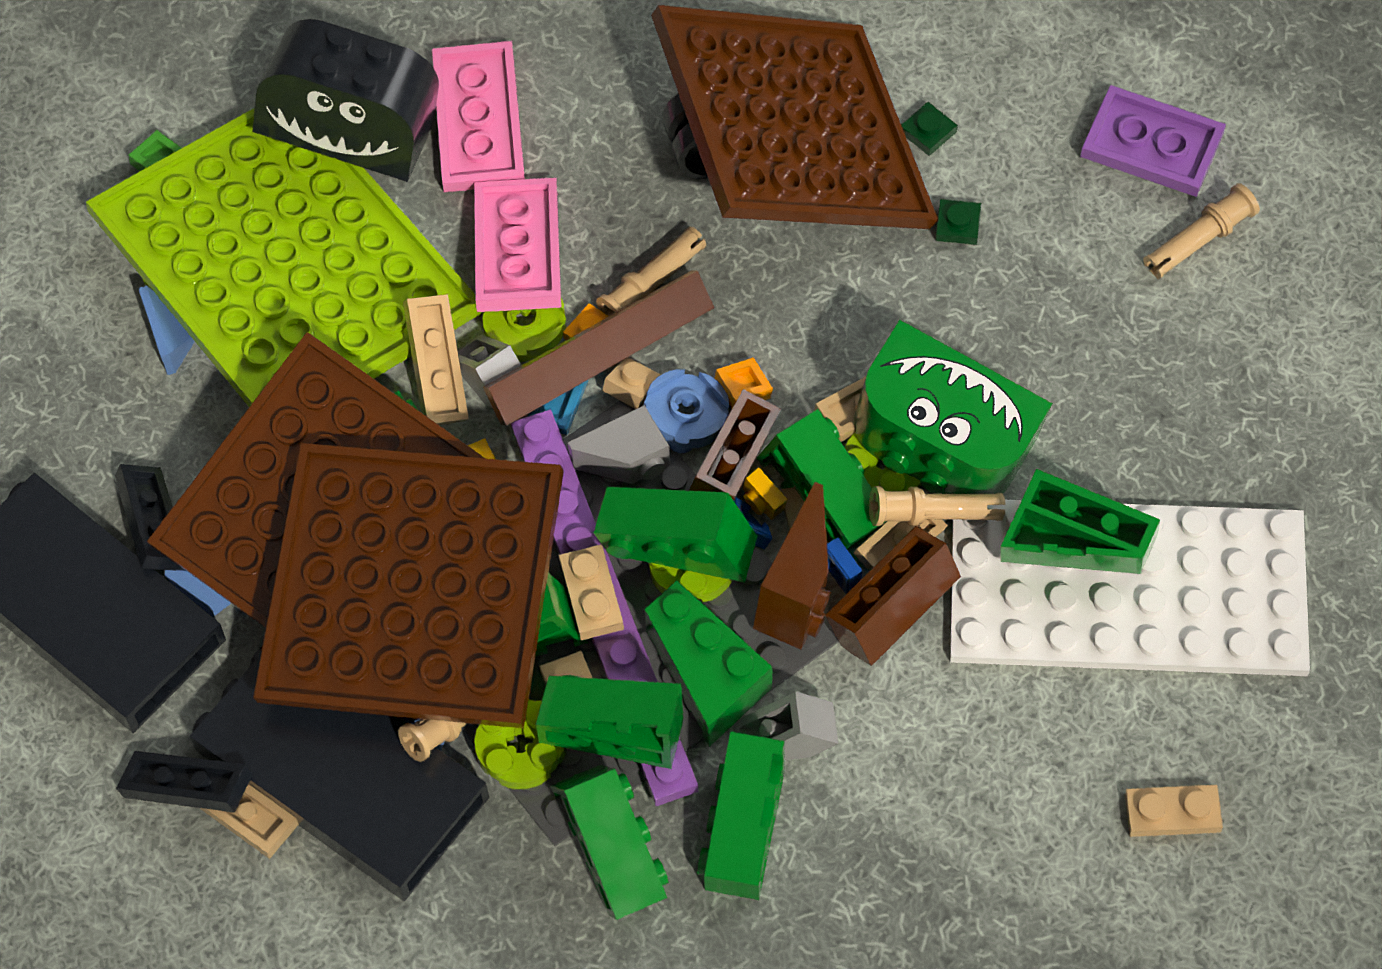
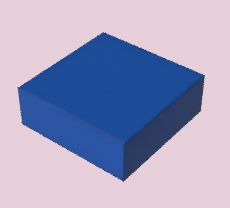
M836 538L827 544L828 569L843 592L847 594L862 579L863 571L840 539Z

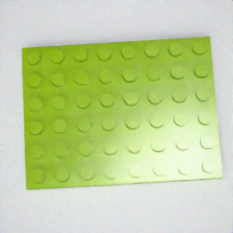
M255 108L86 201L88 213L156 293L248 407L255 401L306 332L374 379L412 356L403 302L406 299L448 294L454 330L483 313L477 312L476 294L364 168L252 132Z

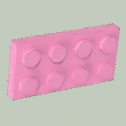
M512 41L432 49L433 68L439 79L436 108L444 192L474 190V182L525 179Z
M556 178L474 182L477 312L561 308Z

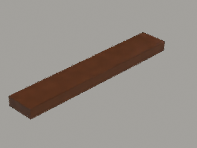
M698 270L689 271L484 386L483 389L500 424L504 426L511 424L714 309Z

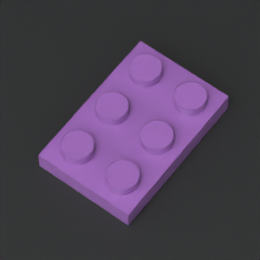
M1110 85L1083 144L1081 157L1197 197L1224 135L1226 124Z

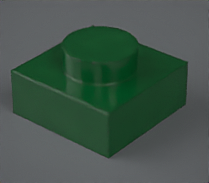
M929 101L901 124L906 138L928 156L933 154L957 133L958 128L955 122Z
M940 199L936 241L977 245L981 203Z

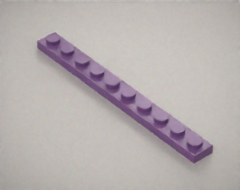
M551 409L512 422L511 431L523 462L558 464L564 470L553 539L559 555L601 545V542L594 534L595 520ZM602 545L624 624V630L591 638L607 679L658 682L607 551ZM680 737L672 769L639 763L655 806L698 792V783Z

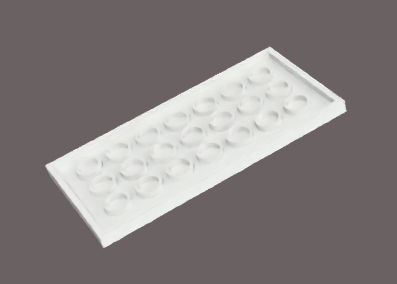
M1005 500V505L987 506L988 509H1005V516L1002 521L953 519L952 557L961 577L951 588L950 662L1308 676L1310 672L1303 510L1124 504L1160 519L1158 536L1141 574L1000 562V546L1021 500Z

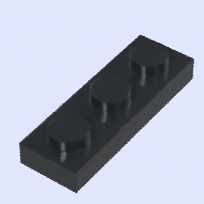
M120 464L115 479L141 568L172 571L184 570L147 542L173 508L161 467Z
M134 751L116 789L124 798L235 813L253 774L245 764Z

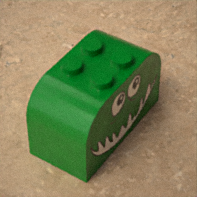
M899 320L868 370L854 415L855 433L861 445L870 454L882 460L888 469L899 474L906 473L920 480L921 485L933 494H1003L1010 486L1036 442L1053 403Z

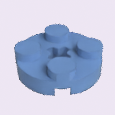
M685 369L671 370L657 377L650 384L644 401L646 409L669 444V447L678 453H687L692 448L704 447L714 442L729 416V399L722 385L705 373L699 372L698 376L685 374ZM682 403L685 407L693 405L695 407L693 414L679 412L678 404Z

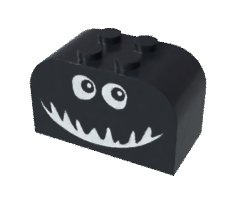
M299 20L291 24L285 31L257 87L252 132L408 182L433 126L439 79L432 65L424 57L411 49L322 20Z

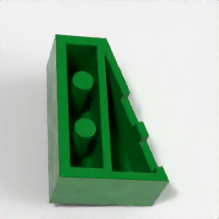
M819 409L776 434L756 459L764 468L772 464L785 479L781 483V488L794 487L804 502L814 482L822 484L827 541L829 543L839 538L846 549H848L883 525L874 526L871 523L869 498L872 487L863 476L864 469L861 462L854 454L847 452L839 440L840 435L835 424L829 418H824Z
M1036 469L1000 546V562L1141 574L1158 536L1160 519Z
M607 487L594 530L595 536L606 551L616 558L634 559L744 583L757 540L756 533L730 494L724 492Z
M677 580L645 609L646 631L670 676L674 678L676 684H681L684 702L689 711H692L703 732V737L710 747L772 689V666Z
M549 675L536 722L539 743L672 769L684 720L681 684L581 678L575 675Z
M730 731L725 763L719 764L715 785V790H719L717 806L711 805L707 820L706 832L712 833L709 848L702 847L698 862L697 874L704 875L706 891L759 900L785 774V741Z
M597 765L550 786L555 798H562L570 818V822L567 825L572 836H577L587 860L585 862L586 867L610 917L618 920L667 898L663 888L664 885L669 883L667 874L661 861L658 858L652 860L646 843L651 841V835L641 815L635 817L629 800L634 798V794L624 773L618 775L614 768Z

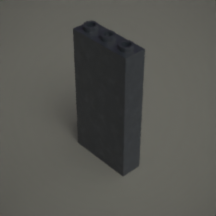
M35 472L26 481L14 486L8 498L0 505V622L134 734L226 641L220 623L154 569H142L136 554Z
M262 646L252 657L250 667L239 679H233L225 687L221 700L213 710L203 713L195 722L190 739L196 752L207 760L245 764L253 774L249 785L293 815L301 828L405 902L489 799L486 782L436 747L430 751L431 754L426 760L419 762L413 759L405 751L399 739L398 730L403 724L392 716L257 703L253 697Z

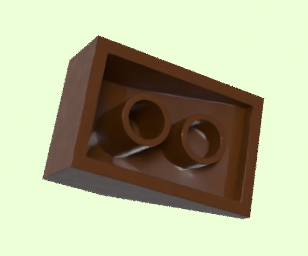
M814 482L761 585L753 625L754 630L802 650L809 635L814 638L817 637L825 620L826 613H824V610L831 595V592L825 589L829 569L822 484Z

